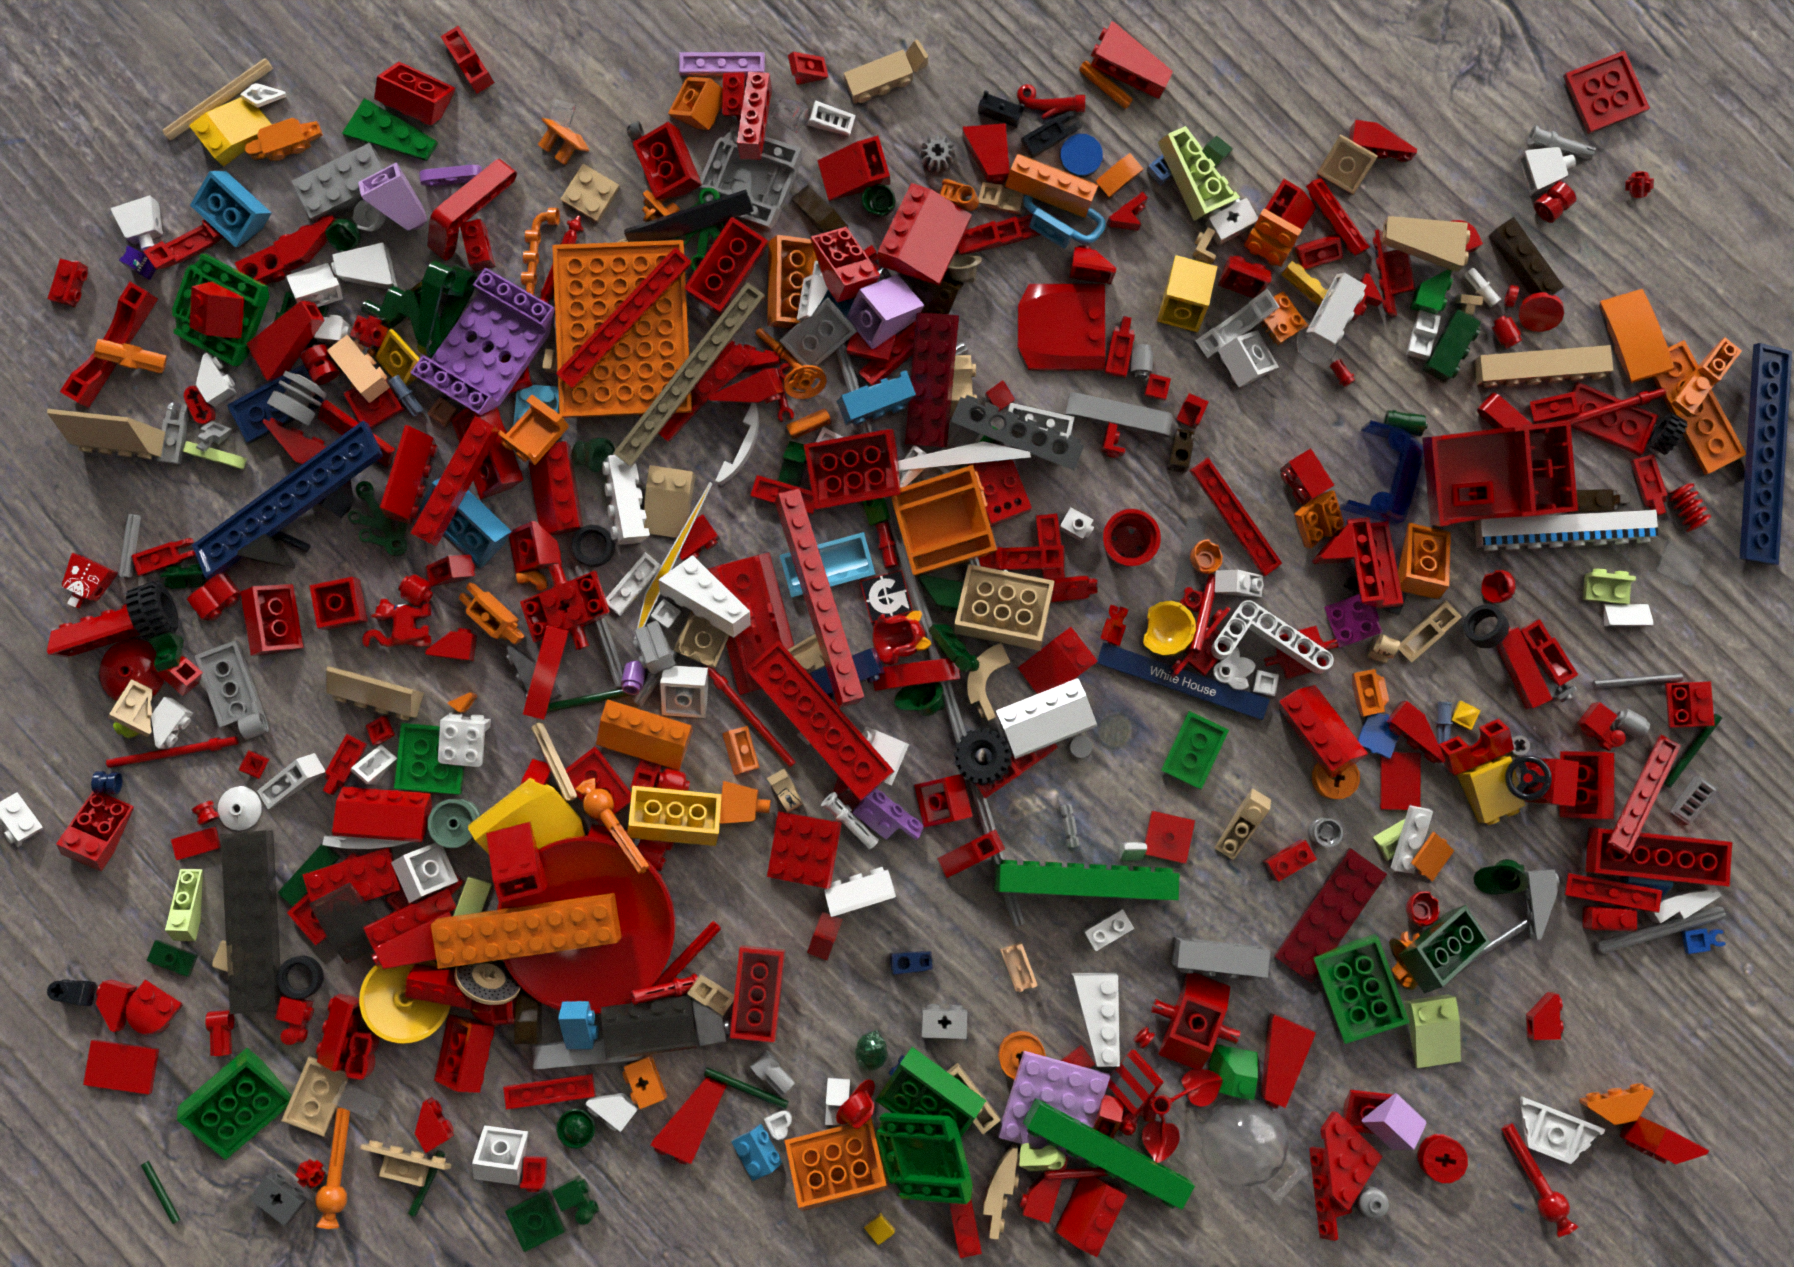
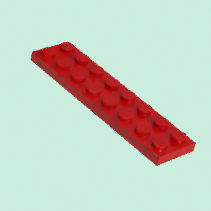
M779 640L745 668L860 801L865 799L895 772Z

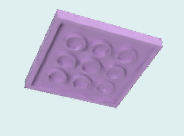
M1023 1051L999 1127L998 1138L1020 1144L1030 1143L1032 1147L1039 1149L1050 1145L1046 1142L1047 1139L1041 1135L1037 1138L1029 1134L1023 1123L1035 1098L1093 1128L1110 1075ZM1059 1145L1057 1149L1061 1150L1065 1155L1072 1157L1071 1155L1065 1152V1148ZM1078 1156L1077 1158L1080 1160H1084V1158H1082L1081 1156Z

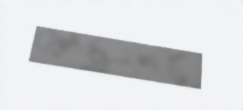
M1191 517L1187 519L1172 595L1173 600L1180 601L1183 599L1184 589L1187 587H1192L1194 590L1197 570L1191 565L1190 553L1193 547L1204 539L1207 524L1205 520Z

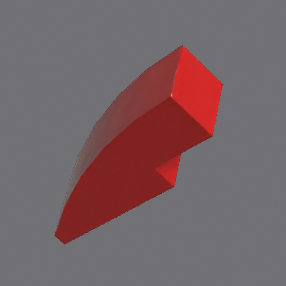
M459 26L440 36L476 94L495 83Z
M1540 619L1520 629L1532 656L1558 687L1578 676L1577 671L1555 637L1552 638Z

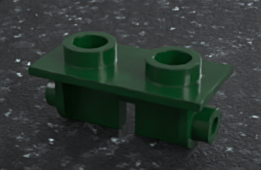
M200 564L190 565L189 568H181L179 565L170 566L160 575V577H167L164 580V584L170 589L186 588V580L188 579L190 587L204 586L209 581L205 578Z

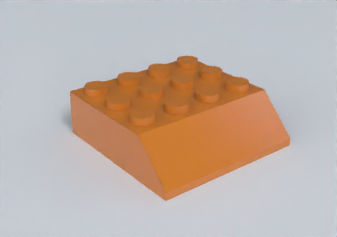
M973 465L901 487V495L891 496L914 576L926 575L981 558L997 551Z

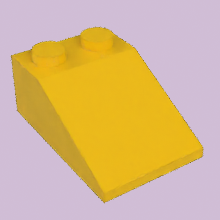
M240 97L206 112L191 123L189 127L211 155L224 167L245 151V145L259 139L257 136L259 129L272 124L259 108Z

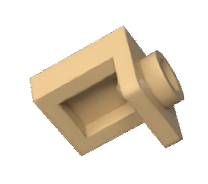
M1209 227L1205 233L1200 232L1194 242L1198 246L1193 256L1199 262L1212 265L1216 255L1205 250L1215 233V230Z

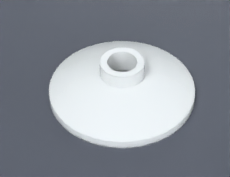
M231 788L219 800V818L226 827L232 830L249 829L261 817V799L250 788ZM237 804L240 806L238 813L234 811V807Z

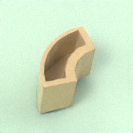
M971 355L955 356L950 417H953L960 397L965 398L966 395L977 398V395L972 394V377H976V364L971 363Z

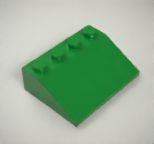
M1376 934L1354 940L1314 957L1345 1044L1410 1023L1381 942Z
M913 1047L908 1051L875 1100L891 1113L950 1116L957 1122L960 1137L963 1136L986 1102L979 1094Z
M246 1048L178 1106L177 1121L226 1160L287 1108L292 1095L264 1061L249 1048Z

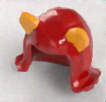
M912 611L907 616L899 615L889 619L885 618V614H881L873 627L872 641L881 662L886 665L897 664L898 657L910 656L917 651L926 650L932 645L931 641L925 638L924 628L920 624L921 611Z

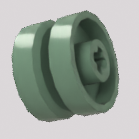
M448 799L440 802L432 809L428 818V830L433 840L443 847H464L475 841L468 830V825L482 814L480 809L468 800Z

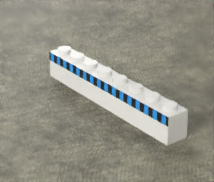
M1656 510L1495 518L1474 522L1476 548H1484V551H1496L1498 547H1506V550L1520 549L1519 546H1528V549L1541 548V545L1549 544V548L1563 547L1565 543H1571V547L1585 546V542H1593V546L1606 545L1607 541H1615L1616 545L1627 544L1629 540H1636L1637 543L1651 542V538L1659 536Z

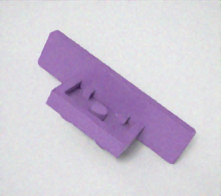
M877 788L863 799L852 812V814L886 840L898 828L917 840L923 829V825L918 819L908 814L900 805L894 803Z

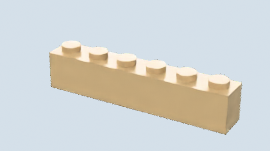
M1611 345L1480 355L1474 360L1476 385H1484V388H1494L1498 384L1506 383L1507 387L1517 386L1519 382L1535 385L1543 380H1549V383H1558L1568 378L1573 382L1584 380V377H1592V380L1606 378V375L1613 371Z

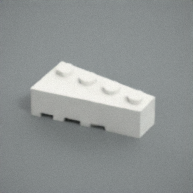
M608 455L605 462L602 463L603 475L607 476L608 483L605 484V494L610 499L608 516L612 518L613 526L610 528L612 540L615 539V545L642 543L650 534L649 528L644 529L646 520L645 510L640 509L643 497L640 488H636V484L639 483L636 463L631 468L615 455Z
M693 555L659 579L661 595L666 598L667 596L672 598L676 604L681 607H687L696 616L709 620L710 624L733 638L751 625L750 611Z
M1071 973L1094 1063L1097 1067L1120 1066L1118 975L1116 973Z

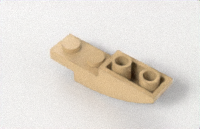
M1014 1144L1009 1147L996 1165L984 1196L983 1214L991 1215L989 1225L990 1239L999 1240V1233L1004 1232L1005 1219H1001L1002 1210H1006L1007 1196H1004V1194L1013 1195V1189L1018 1188L1019 1175L1015 1174L1016 1165L1019 1166L1020 1152H1018L1017 1145Z

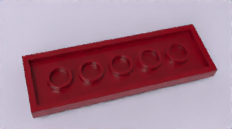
M916 313L910 380L916 395L908 403L905 444L947 448L959 315Z
M1348 848L1274 954V957L1312 983L1319 973L1314 957L1333 950L1339 945L1387 874L1356 851Z

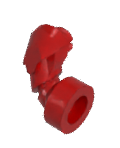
M1153 1099L1149 1100L1138 1115H1133L1129 1109L1122 1114V1121L1118 1129L1124 1135L1129 1136L1135 1132L1139 1116H1142L1146 1122H1155L1157 1113L1152 1108Z

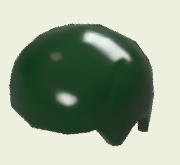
M876 184L870 188L867 187L861 197L863 207L868 214L874 217H884L890 214L896 205L894 192L885 185Z
M347 219L335 220L325 231L328 242L339 252L353 250L361 241L359 229Z

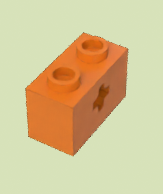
M652 1054L624 1066L625 1071H622L626 1084L630 1083L633 1091L630 1093L634 1105L638 1104L639 1109L655 1104L667 1097ZM641 1077L643 1080H648L646 1088L644 1084H639Z

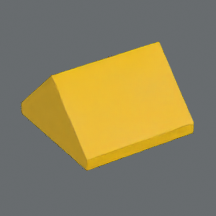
M390 329L375 359L392 378L399 375L405 385L408 386L417 378L410 372L420 357L393 329Z

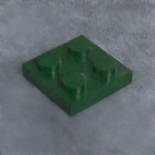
M548 1190L524 1200L505 1211L523 1252L566 1231Z

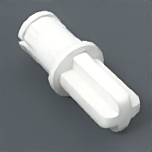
M1471 268L1465 273L1464 277L1476 290L1475 293L1484 296L1483 299L1490 308L1501 300L1489 286L1490 282H1486L1475 268Z

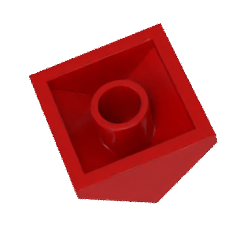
M1349 523L1338 530L1311 562L1313 564L1344 563L1355 558L1353 526Z

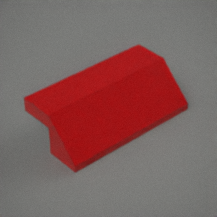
M1370 517L1347 519V524L1350 523L1353 526L1355 558L1353 559L1361 603L1377 608L1402 606L1403 597L1389 522L1370 523Z

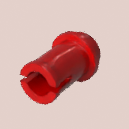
M1341 358L1329 366L1339 379V385H1343L1344 388L1355 381V375L1349 372Z

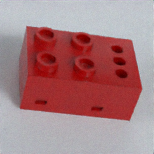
M1013 459L967 464V467L974 466L975 472H978L981 485L984 487L983 492L988 505L985 508L991 527L1031 512L1032 506Z

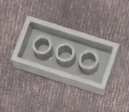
M368 143L292 180V183L309 218L316 223L323 216L332 215L336 218L354 209L357 203L363 200L358 182L385 168L376 150Z
M1174 937L1171 963L1180 972L1194 973L1195 969L1204 975L1216 976V972H1221L1222 975L1229 978H1239V974L1255 981H1261V977L1268 978L1270 950L1264 947Z

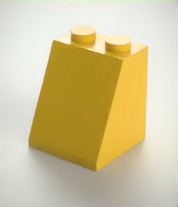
M1175 255L1157 322L1199 332L1209 307L1217 266Z
M1511 756L1497 757L1464 773L1457 774L1478 823L1495 824L1500 821L1499 817L1507 815V817L1513 816L1520 812L1519 808L1526 806L1524 800L1515 797L1506 786L1505 773L1512 762ZM1514 769L1512 782L1516 788L1519 785V781Z

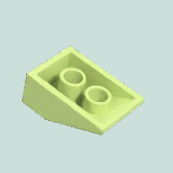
M1446 994L1404 1001L1406 1013L1410 1021L1408 1025L1416 1068L1461 1062L1460 1018L1456 997Z

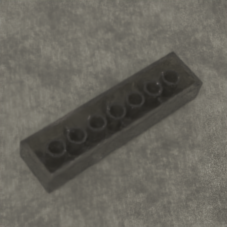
M273 830L220 834L230 1014L277 1010L282 992L277 985V973L281 966Z

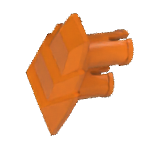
M542 118V122L547 125L548 129L540 142H538V145L545 151L550 152L558 137H561L565 142L554 156L559 162L566 165L575 149L589 152V148L580 134H575L572 130L561 126L554 120Z

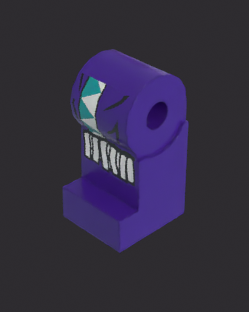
M127 245L126 252L119 261L131 271L151 280L156 271L145 254Z

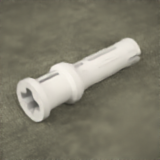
M832 792L824 799L821 807L828 809L834 815V820L842 822L868 849H872L878 843L879 839L851 813L850 806L845 805L837 797L836 792Z

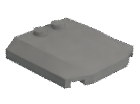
M732 126L730 128L731 131L725 137H720L715 142L700 178L702 183L700 189L702 191L708 187L714 188L720 194V198L746 189L754 212L736 218L771 230L779 219L801 165L803 151L799 147L765 136L761 160L740 159L737 147L739 127ZM712 195L707 196V202L713 200Z

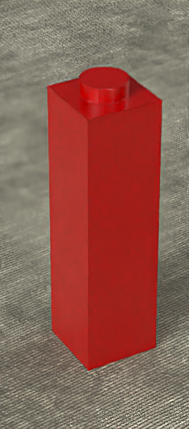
M1509 626L1507 636L1496 648L1525 709H1532L1553 700L1519 627L1511 629Z

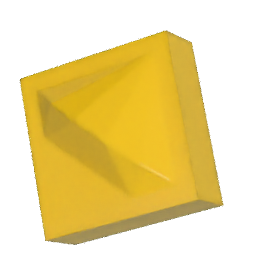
M1458 701L1451 716V722L1472 730L1481 710L1463 701Z

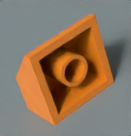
M686 77L668 114L696 129L710 130L716 121L715 118L719 110L722 108L723 88L711 78Z

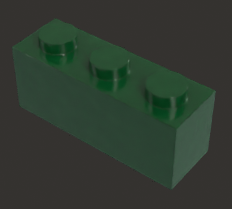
M1459 309L1454 312L1422 371L1443 382L1448 381L1450 378L1454 379L1460 370L1458 366L1460 360H1464L1470 351L1468 345L1471 340L1475 341L1480 333L1478 327L1481 321Z

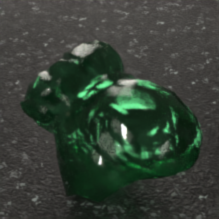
M593 438L588 442L579 440L572 449L573 465H585L590 471L598 472L602 469V463L605 462L608 455H613L615 446L606 438Z
M875 1029L865 1033L858 1039L854 1052L858 1065L869 1071L881 1068L887 1060L888 1051L886 1042L880 1032Z

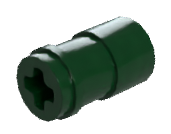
M1387 410L1383 423V428L1390 432H1402L1419 437L1423 435L1424 429L1428 427L1425 415L1397 412L1396 410Z

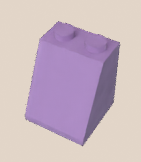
M397 162L358 182L363 200L406 230L419 229L428 221L423 205Z
M897 274L859 289L847 319L857 328V332L871 349H874L916 320V313L922 311L924 304Z

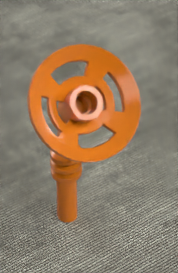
M761 327L756 331L755 334L773 349V352H777V356L785 359L793 368L784 380V389L789 396L796 399H808L818 395L825 388L827 378L821 368L813 365L802 366L782 346L781 342L778 343ZM796 373L793 380L789 381L791 376ZM815 378H820L819 383L812 388L811 385L814 383ZM795 387L796 389L805 390V391H796V390H794V389H792V388Z

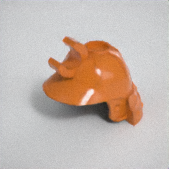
M1407 931L1401 934V940L1391 938L1389 941L1390 948L1397 958V963L1391 971L1395 976L1394 981L1405 989L1413 990L1418 984L1399 957V954L1420 935L1419 933L1413 934V940L1410 941Z

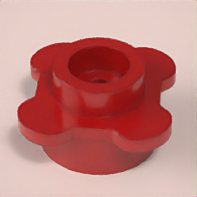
M1192 587L1185 588V594L1180 603L1185 607L1191 608L1193 612L1199 611L1204 593L1193 590Z

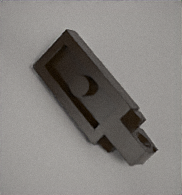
M1612 489L1576 490L1578 511L1567 513L1611 512L1618 510V505L1630 503V494L1617 495V490Z

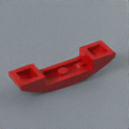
M204 219L201 221V226L166 244L161 241L144 250L143 253L156 270L163 269L200 254L219 242L224 236Z
M1064 545L997 547V551L979 558V563L981 567L996 570L1064 568Z
M950 658L883 667L885 673L879 675L880 679L874 682V690L879 691L904 686L961 679L960 668Z

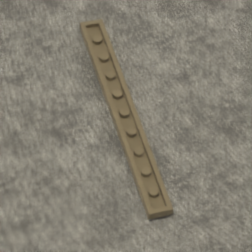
M748 282L745 284L613 454L631 468L765 298L763 293Z

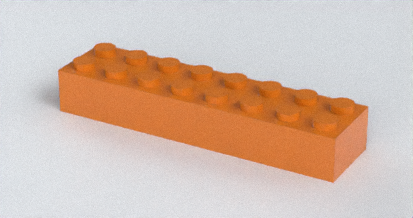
M615 893L438 918L431 924L438 969L618 943L621 938Z

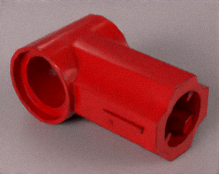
M232 1010L209 1011L206 1015L205 1025L207 1031L210 1032V1056L232 1054L231 1030L235 1024V1016Z

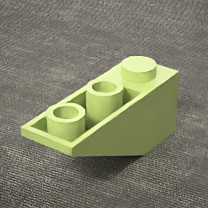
M180 869L165 931L173 941H196L201 921L202 869Z

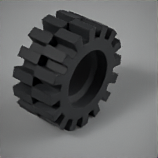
M1672 412L1668 413V415L1666 414L1664 419L1660 421V424L1656 426V430L1652 432L1648 446L1663 455L1668 454L1669 451L1673 450L1674 445L1678 444V440L1682 438L1688 422Z

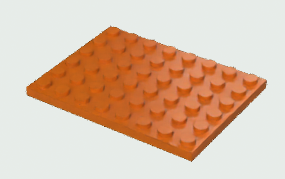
M684 240L552 245L558 370L675 247L684 254ZM685 272L573 390L558 377L559 414L563 418L643 415L689 357L686 290L684 289L686 285ZM691 393L675 413H692Z

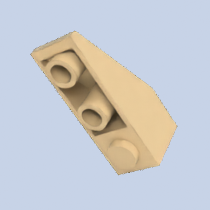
M1252 788L1231 819L1215 849L1234 860L1269 812L1271 799Z

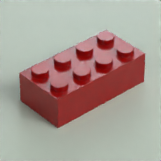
M745 945L739 947L730 1038L775 1043L786 950Z

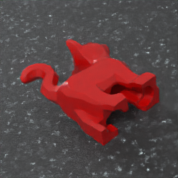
M381 599L379 605L376 606L375 614H371V617L376 618L378 621L393 618L392 636L386 638L381 631L375 629L368 630L362 636L363 646L368 647L371 638H375L381 646L385 647L395 645L432 646V636L429 635L430 626L423 625L421 629H416V619L431 616L432 605L423 604L421 608L406 604L394 605L388 599Z

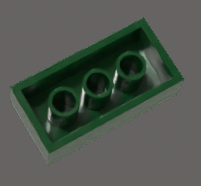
M1463 905L1445 913L1399 954V957L1425 994L1445 986L1491 942L1467 906Z

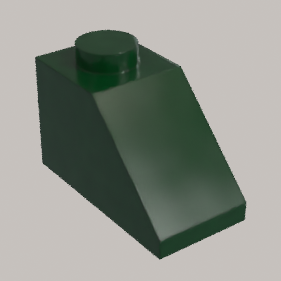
M920 575L921 584L936 606L941 607V611L953 613L954 610H958L963 582Z

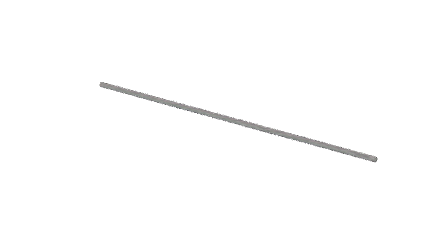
M844 342L836 349V353L848 392L859 389V384L850 355L846 353V342ZM869 418L865 419L866 422L859 425L861 434L873 432ZM891 496L884 497L890 514L888 522L916 611L922 612L920 624L924 628L925 638L929 639L932 644L928 648L931 660L943 659L939 644L929 633L932 621L918 576H914L911 570ZM938 682L943 687L942 697L956 742L960 743L962 735L966 736L967 734L951 682ZM969 781L984 833L987 834L996 829L987 799L984 798L975 783ZM1003 851L992 856L994 866L995 864H1001V859L1005 860ZM1003 892L1013 926L1023 925L1024 919L1016 893Z

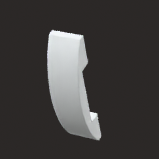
M1266 289L1252 299L1249 304L1195 341L1205 356L1209 358L1216 354L1221 347L1236 337L1244 335L1279 308V305L1269 290Z
M753 402L743 421L744 425L749 428L748 433L733 464L724 461L715 480L718 485L722 486L731 480L744 466L753 450L759 427L758 407Z

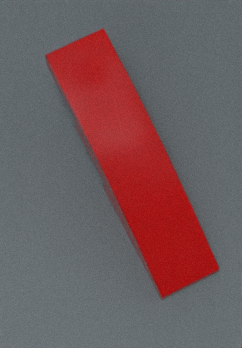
M1033 214L1020 218L1015 216L997 223L992 221L967 229L959 243L958 251L960 255L979 252L1027 240L1041 234L1029 227Z
M547 625L523 715L542 720L545 719L567 641L568 630Z
M1054 743L1016 759L1012 753L1010 758L1012 761L1011 766L1009 765L1008 773L1002 776L1003 779L997 780L991 785H975L986 799L1056 750L1058 746Z

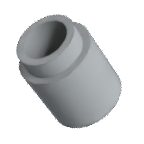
M1145 344L1134 346L1131 356V373H1134L1135 377L1145 378L1148 377V374L1152 373V346Z
M1625 708L1623 711L1619 710L1616 713L1618 715L1614 720L1616 728L1633 737L1643 738L1647 734L1650 723L1647 722L1646 718L1628 708Z

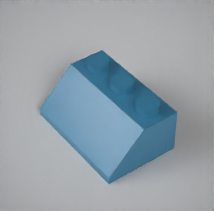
M209 171L190 204L197 213L236 248L260 232L272 214L227 171Z

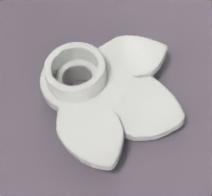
M1235 647L1226 659H1220V662L1215 665L1213 675L1217 681L1228 683L1233 689L1243 690L1249 687L1246 676L1253 672L1256 664L1248 658H1240L1239 649ZM1223 668L1228 671V675L1222 673Z

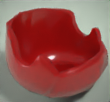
M1495 570L1493 573L1486 574L1481 584L1482 595L1490 603L1506 602L1513 597L1516 590L1515 579L1511 573L1504 570Z
M1429 891L1417 892L1409 897L1406 903L1407 916L1419 926L1431 925L1438 919L1440 913L1439 901Z

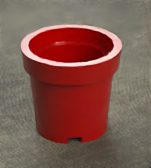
M1125 509L1117 512L1108 520L1103 532V545L1107 556L1113 562L1123 566H1138L1148 562L1155 556L1161 543V532L1157 522L1151 515L1139 509ZM1130 529H1132V530L1134 531L1133 534H1130V533H1129V530H1130ZM1113 536H1115V537L1117 538L1116 541H1113V540H1112V537H1113ZM1137 546L1141 547L1140 551L1136 549Z

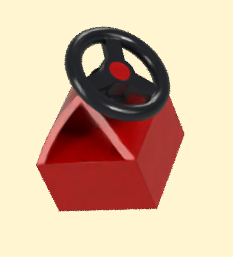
M1530 755L1521 756L1509 764L1505 773L1506 786L1515 797L1525 802L1575 807L1579 762L1538 758ZM1519 766L1522 772L1521 782L1515 788L1512 782V774L1514 769Z

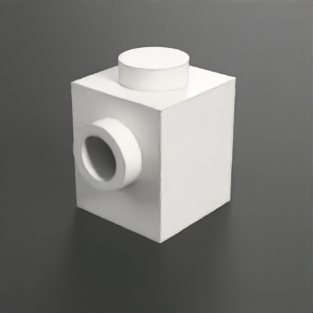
M329 315V317H323L325 321L316 332L314 338L321 343L336 344L346 335L351 336V327L343 320V317Z
M1070 507L1059 530L1082 541L1084 537L1089 538L1094 529L1091 526L1093 519Z

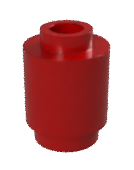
M1504 315L1493 322L1495 326L1492 327V330L1501 346L1504 345L1508 349L1522 341L1521 333L1512 317L1506 318Z

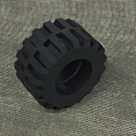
M152 581L127 591L126 606L128 615L134 628L143 639L149 641L150 638L165 633H175L178 630V613L175 603L162 583Z

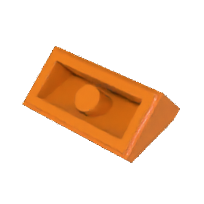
M824 408L787 424L786 427L791 438L796 439L830 424L831 418Z
M748 726L723 733V739L734 775L760 768Z

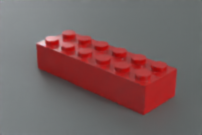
M1588 828L1585 872L1730 887L1732 842L1640 832L1631 853L1626 856L1606 845L1613 831L1612 829Z

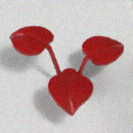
M1192 1069L1182 1078V1084L1186 1090L1171 1098L1165 1094L1158 1096L1154 1094L1152 1097V1108L1155 1113L1159 1114L1161 1122H1149L1142 1131V1140L1156 1163L1167 1159L1175 1151L1180 1141L1178 1127L1173 1123L1165 1124L1164 1114L1171 1109L1172 1102L1188 1094L1190 1102L1196 1106L1203 1107L1211 1104L1216 1099L1223 1082L1217 1073L1207 1069H1201V1071Z

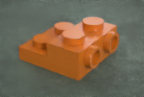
M1263 209L1244 246L1249 249L1251 254H1259L1266 258L1270 265L1282 267L1302 230L1270 211Z

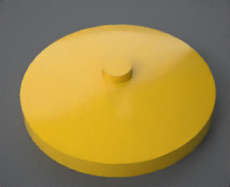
M435 961L418 963L419 965L438 968ZM415 964L385 970L381 966L376 967L375 965L369 971L361 986L359 1004L362 1017L369 1029L386 1041L397 1044L421 1041L438 1030L449 1013V1005L405 997L406 978Z

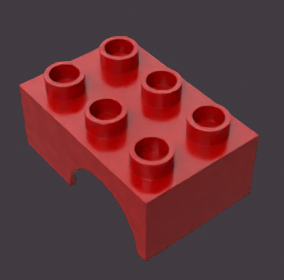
M1570 421L1422 437L1431 525L1447 526L1453 523L1474 520L1528 517L1578 511ZM1493 481L1494 503L1454 506L1452 484Z

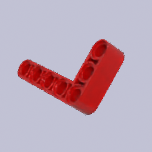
M499 158L440 204L430 216L427 247L443 260H449L457 249L459 227L515 181L517 172Z

